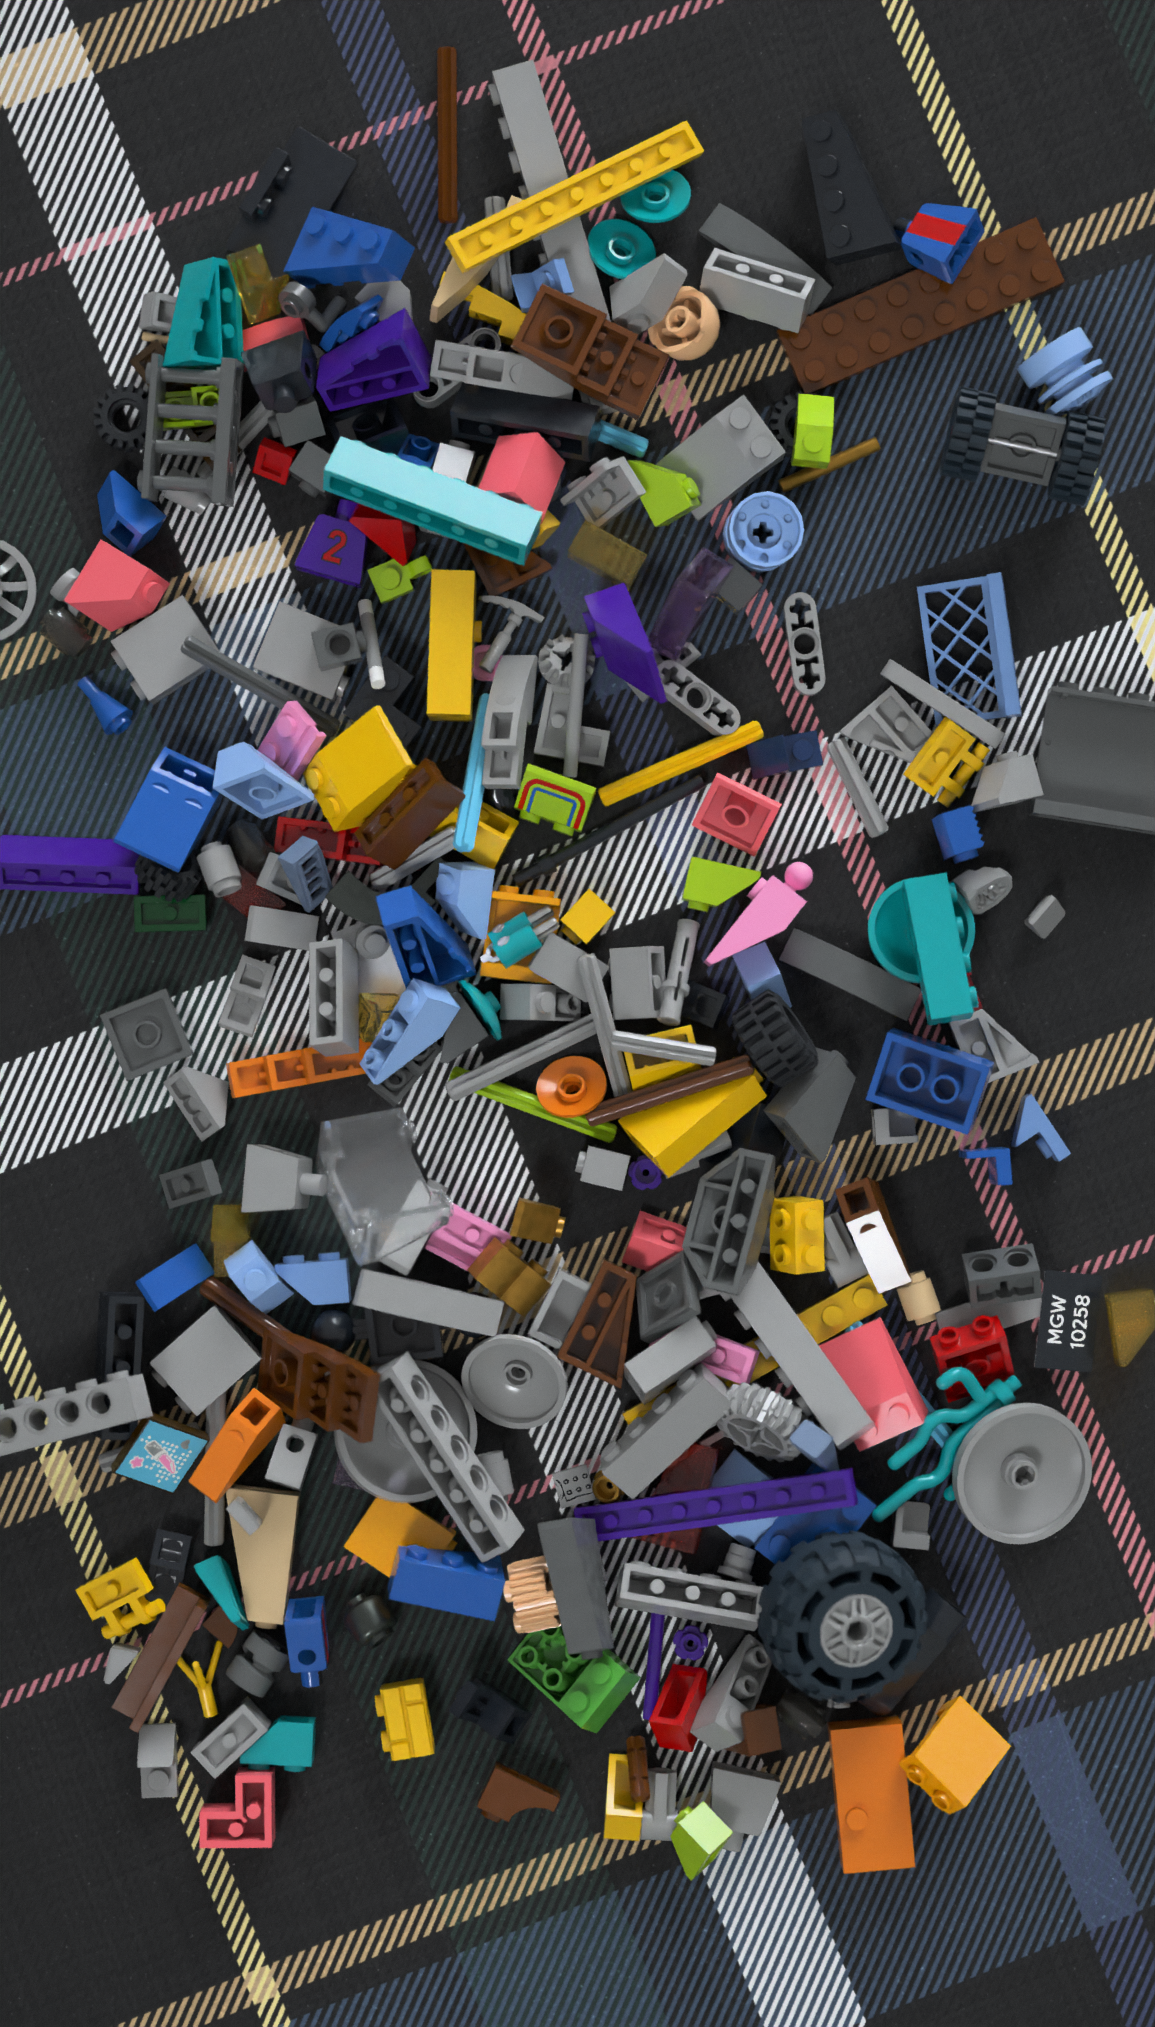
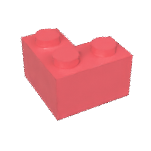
M239 1767L235 1775V1803L203 1804L199 1812L200 1848H272L275 1841V1767H270L268 1770H252L248 1767Z

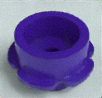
M646 1155L639 1156L637 1161L632 1162L628 1169V1174L632 1177V1184L640 1190L646 1188L654 1189L661 1183L660 1177L663 1172ZM643 1170H649V1175L644 1176L642 1174Z
M687 1625L682 1630H678L673 1637V1644L676 1646L675 1653L682 1659H700L704 1655V1649L708 1646L706 1634L694 1625ZM688 1640H693L694 1645L688 1646Z

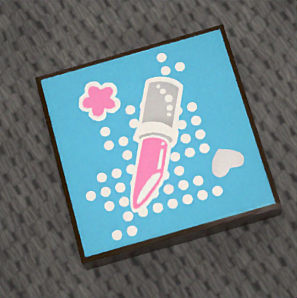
M152 1413L153 1416L141 1419L111 1464V1469L114 1474L174 1494L210 1439L207 1432Z

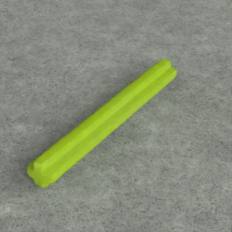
M458 1066L453 1067L449 1081L469 1072V1070ZM499 1081L474 1092L608 1143L614 1140L617 1132V1126L610 1122L595 1127L590 1126L585 1115L573 1118H562L552 1115L541 1106L537 1095Z

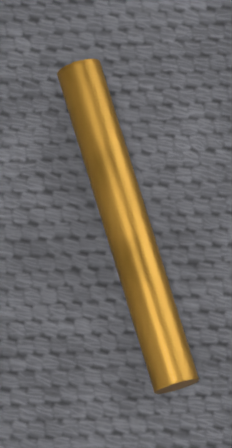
M873 437L831 456L827 469L806 467L779 479V486L783 493L788 492L881 450L876 437Z

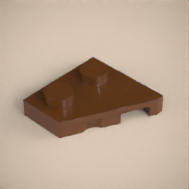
M463 543L489 596H501L552 570L549 562L545 559L543 560L532 551H530L524 566Z

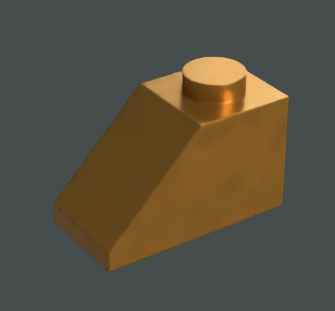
M519 1198L510 1235L552 1244L553 1237L561 1238L566 1217L559 1216L561 1208Z

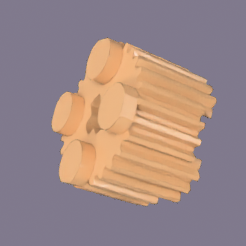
M545 1555L509 1564L507 1566L509 1580L505 1581L503 1594L507 1603L513 1602V1608L515 1609L513 1622L516 1632L519 1634L531 1633L562 1626Z

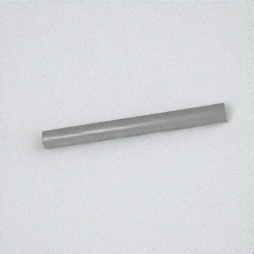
M574 633L563 776L577 777L589 634Z

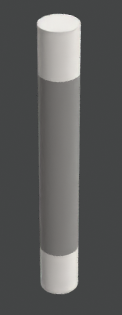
M363 599L358 602V609L368 650L366 651L370 682L372 688L381 689L385 686L373 607L371 600Z

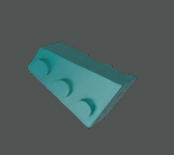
M211 257L184 265L162 367L216 370L217 367H221L222 358H236L243 362L241 352L244 351L240 262Z

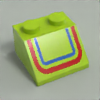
M528 763L514 808L521 811L519 815L521 819L535 824H539L540 820L543 819L554 823L553 830L573 836L574 831L582 833L596 794V788Z

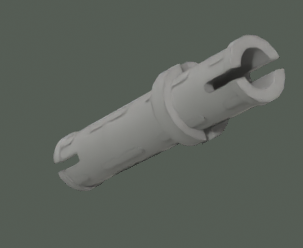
M679 919L677 923L678 927L667 980L662 982L661 991L664 994L657 1020L665 1025L677 1026L680 1024L684 997L689 995L690 986L687 982L697 934L700 928V924L691 919Z

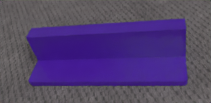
M1 835L0 889L139 895L141 883L137 880L139 875L135 874L134 869L140 854L115 843L114 839Z

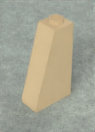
M233 1484L226 1492L227 1504L229 1505L238 1496L242 1497L263 1522L255 1532L249 1535L229 1513L247 1621H255V1626L258 1628L276 1629L277 1624H284L288 1605L301 1492Z

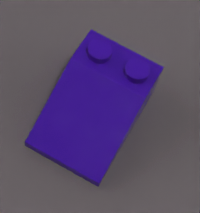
M625 583L584 596L588 611L583 612L582 616L588 633H595V637L589 639L596 659L603 656L609 671L660 704L667 702L652 647Z

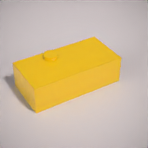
M431 569L427 715L430 721L472 722L475 642H482V621H476L477 579L475 571Z

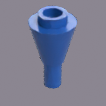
M89 676L83 677L78 682L79 688L91 700L90 703L105 734L115 733V735H119L131 725L132 721L130 718L133 715L131 709L104 691H101Z

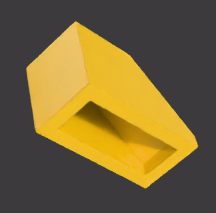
M609 1753L604 1838L639 1841L643 1802L635 1803L631 1800L627 1755Z

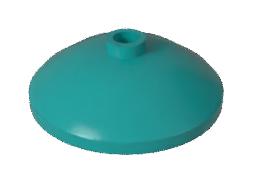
M902 880L886 889L876 900L868 920V940L873 955L886 971L904 981L920 983L901 890L904 881ZM957 891L958 902L953 904L955 917L961 916L963 922L964 938H960L962 952L968 951L970 954L975 939L974 917L964 897Z

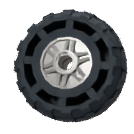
M849 1530L848 1533L838 1534L835 1531L815 1535V1540L810 1543L802 1541L791 1548L792 1554L783 1563L778 1560L770 1571L772 1579L769 1585H764L758 1604L762 1610L757 1619L758 1632L763 1640L764 1650L770 1660L793 1686L818 1700L824 1698L827 1700L832 1699L835 1703L856 1702L859 1696H864L868 1699L883 1693V1686L891 1681L896 1684L907 1674L903 1669L910 1660L916 1661L922 1649L920 1637L926 1634L928 1613L924 1610L926 1596L922 1584L918 1581L912 1568L897 1552L879 1539L871 1538L865 1533Z

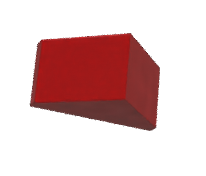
M357 503L349 522L399 564L404 566L416 544L414 524Z

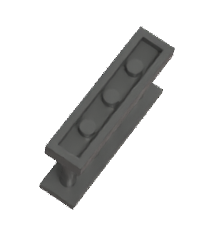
M152 353L151 363H147L145 370L146 383L149 384L144 464L143 470L139 471L137 487L138 491L141 492V498L158 502V490L207 493L211 497V503L234 507L244 363L236 358H222L221 367H217L216 370L162 367L164 356ZM166 382L215 385L219 389L218 403H215L214 406L165 403ZM164 418L213 421V424L216 425V439H212L211 442L162 439ZM161 454L210 457L211 461H214L213 475H209L208 478L160 475Z

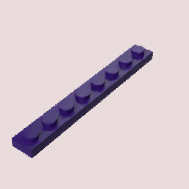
M848 1468L580 1506L574 1508L575 1518L595 1519L599 1542L851 1507L858 1504L853 1470Z

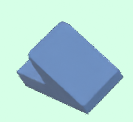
M564 258L553 259L532 273L513 274L510 276L522 313L527 314L542 283L568 296L574 293Z
M1026 1094L1021 1097L1011 1146L1017 1147L1037 1134L1039 1139L1035 1143L1046 1159L1052 1156L1054 1161H1061L1071 1154L1033 1095Z

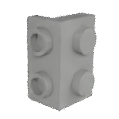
M624 456L612 461L605 457L589 468L592 473L587 478L582 476L567 486L570 492L560 499L563 506L575 502L593 532L603 528L646 493Z

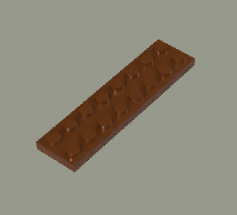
M1037 217L978 242L953 284L947 283L918 268L806 317L799 333L779 329L776 334L802 393L808 394L810 392L814 394L1063 285L1065 281Z

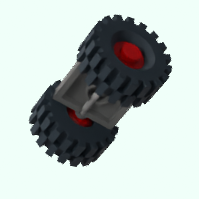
M961 386L957 393L941 459L940 475L976 482L978 473L981 471L1048 486V499L1084 506L1094 481L1095 470H1097L1098 458L1101 453V444L1104 437L1105 419L1070 410L1064 418L996 403V394Z

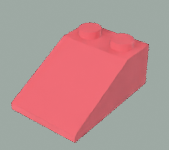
M881 1317L818 1345L875 1424V1427L854 1441L859 1452L924 1423V1419L929 1411Z

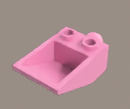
M803 862L790 864L785 871V883L781 882L774 875L768 881L761 877L747 895L752 901L709 954L704 963L711 966L784 931L807 902L795 892L797 890H804L811 884L813 880L811 868Z

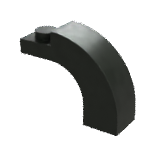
M441 857L435 859L415 883L411 885L432 908L437 902L427 893L431 889L436 892L439 863H445ZM348 870L325 898L341 912L359 922L383 926L376 896L383 893L369 889Z

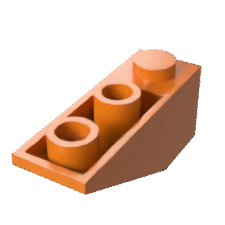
M253 1388L230 1414L189 1479V1483L214 1503H217L280 1431L283 1423L286 1424L281 1408L257 1389Z

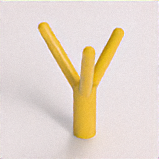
M219 1640L216 1641L206 1678H204L198 1661L192 1663L194 1671L181 1656L177 1661V1665L197 1687L205 1718L218 1714L211 1684L223 1643Z

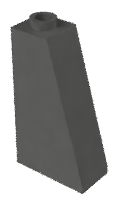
M566 1518L538 1523L540 1539L568 1654H581L582 1660L603 1657L602 1650L613 1649L614 1645L595 1519Z

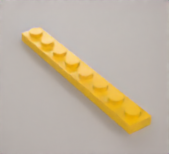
M686 120L449 236L445 244L463 274L700 157L704 150Z
M867 1274L796 1315L816 1343L820 1344L850 1327L853 1323L887 1306V1303L882 1294H878L870 1274ZM757 1336L743 1345L759 1350L754 1341L760 1337ZM761 1351L759 1352L750 1383L779 1367L773 1356L766 1359ZM716 1375L729 1388H731L733 1384H739L729 1379ZM677 1382L669 1386L646 1405L640 1402L624 1411L622 1415L627 1424L630 1425L637 1417L642 1418L651 1410L654 1401L661 1394H668L677 1385Z

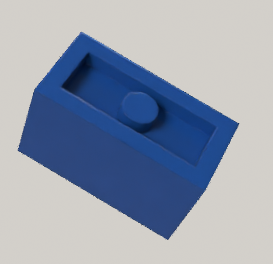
M990 1147L958 1150L959 1157L965 1159L987 1157L989 1183L994 1185L1012 1184L1010 1148Z

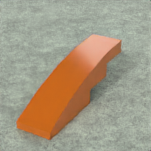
M372 1036L359 1038V1053L325 1057L310 1047L226 1063L232 1098L366 1074L359 1063L373 1043Z

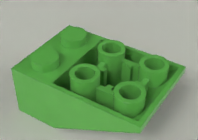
M562 1626L528 1633L508 1658V1661L580 1728L596 1734L641 1678L609 1649L602 1650L603 1657L582 1660L581 1654H568Z

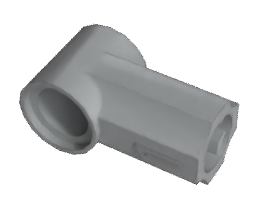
M836 1211L825 1216L824 1255L826 1259L824 1261L837 1288H840L869 1274L838 1212Z
M660 1767L648 1769L650 1799L645 1802V1807H642L641 1840L672 1841L670 1835L677 1826L674 1819L678 1816V1809H675L677 1770Z

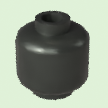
M362 1593L346 1604L349 1610L343 1617V1623L359 1646L369 1645L371 1649H374L387 1641L395 1633L392 1629L396 1624L395 1616L381 1596L371 1595L366 1597Z

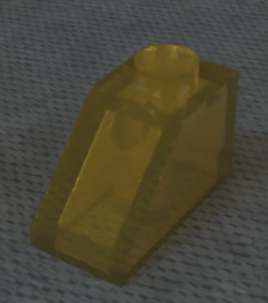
M1149 1288L1105 1294L1114 1364L1119 1367L1128 1366L1155 1330V1295H1153V1290Z

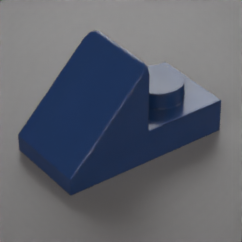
M816 730L789 736L779 735L746 745L753 780L823 766Z

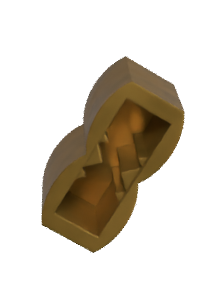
M494 1237L467 1270L483 1286L525 1317L551 1287L552 1284L545 1278L548 1271L533 1258L528 1263L523 1260L521 1256L524 1252L509 1239L503 1244Z

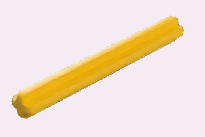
M752 721L738 727L731 734L715 737L598 789L599 797L605 806H609L758 741L764 737L761 725L758 721Z

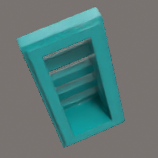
M218 1555L195 1564L196 1573L230 1621L242 1631L248 1629L250 1624L247 1621V1616L229 1564Z

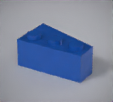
M411 886L376 896L383 926L406 988L413 978L442 986L477 975L468 944Z

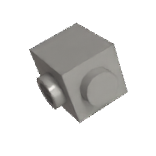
M588 1145L587 1152H579L575 1172L582 1173L580 1181L622 1191L630 1155Z

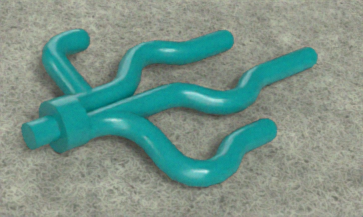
M963 1367L951 1368L937 1379L936 1385L941 1390H946L955 1382L961 1381L973 1400L961 1409H938L927 1415L924 1423L919 1425L915 1436L888 1459L889 1468L897 1470L915 1456L927 1444L933 1430L941 1423L963 1424L946 1439L941 1450L939 1464L935 1470L929 1474L914 1477L875 1508L872 1512L874 1521L882 1522L917 1492L934 1488L946 1479L953 1467L957 1448L973 1426L989 1413L1010 1405L1016 1400L1013 1393L1022 1386L1016 1376L1012 1375L1004 1382L997 1378L986 1387V1390L982 1388L974 1374L969 1369ZM953 1484L948 1486L943 1492V1496L947 1501L955 1500Z

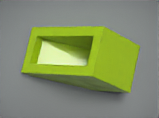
M798 394L791 466L827 469L830 463L833 435L834 397Z
M642 460L627 461L646 491L640 499L655 527L667 526L701 506L698 496H700L699 489L694 480L690 477L687 478L686 474Z
M691 857L681 900L689 901L687 908L708 912L709 906L716 908L760 879L761 872Z
M704 1801L694 1809L687 1806L674 1819L677 1826L670 1835L685 1874L691 1881L716 1859L733 1834L729 1827Z

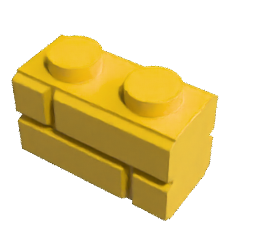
M424 1678L381 1685V1695H375L377 1716H384L386 1730L381 1731L383 1751H390L392 1761L434 1754L435 1743Z

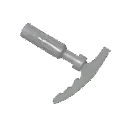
M479 596L481 602H490L495 605L500 604L504 608H510L512 612L507 618L509 622L506 627L497 634L479 664L480 668L491 673L511 641L510 635L515 627H519L522 623V616L528 617L536 623H542L545 617L512 599L499 596Z

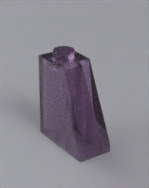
M703 547L676 579L648 637L651 647L659 654L677 661L693 640L734 565Z

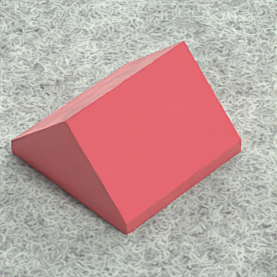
M538 432L499 436L478 488L484 491L496 492L501 497L519 504L530 505L535 510L542 512V524L565 461Z
M717 772L691 826L755 857L782 804Z

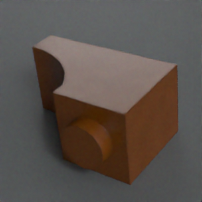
M496 1761L480 1793L477 1807L482 1809L481 1814L492 1821L500 1822L503 1819L509 1822L515 1813L528 1808H544L554 1812L560 1800V1791Z

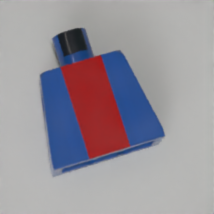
M932 203L922 205L913 221L900 217L893 226L901 240V246L907 261L911 265L950 284L954 283L985 232L977 209Z
M324 1596L289 1599L284 1624L290 1670L293 1673H301L303 1687L320 1686L323 1684L322 1670L327 1669L329 1659Z

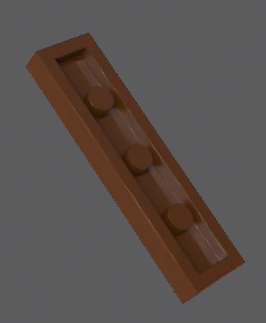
M181 1582L178 1584L165 1608L166 1610L160 1617L112 1706L113 1709L133 1719L129 1729L139 1733L211 1600L209 1597Z

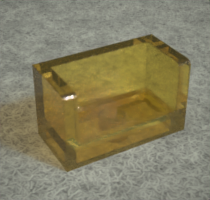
M587 520L584 521L568 549V558L616 585L625 583L628 591L632 588L647 561V554Z

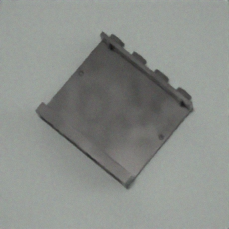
M1063 681L1058 682V686H1052L1048 689L1036 763L1044 795L1031 799L1030 816L1155 835V702L1149 701V695L1130 692L1128 697L1115 696V690L1104 687H1093V692L1079 690V684Z

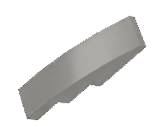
M361 1269L353 1304L493 1337L497 1334L504 1302L497 1299L366 1269Z

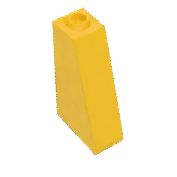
M754 1068L752 1075L622 1117L618 1122L631 1141L670 1178L767 1096L759 1084L763 1081V1078Z

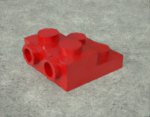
M981 1315L976 1317L971 1324L959 1328L944 1327L937 1335L929 1337L940 1376L951 1368L963 1367L969 1369L974 1374L984 1390L997 1378L1004 1382L1010 1376H1015L1007 1337L998 1315L993 1317ZM961 1381L955 1382L948 1389L944 1390L948 1403L970 1396Z

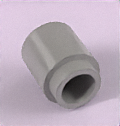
M216 841L201 848L202 853L197 856V861L208 890L213 891L215 897H224L242 888L240 883L242 875L230 845H222L220 841Z
M503 1450L476 1455L507 1502L508 1495L514 1493L508 1458H504Z

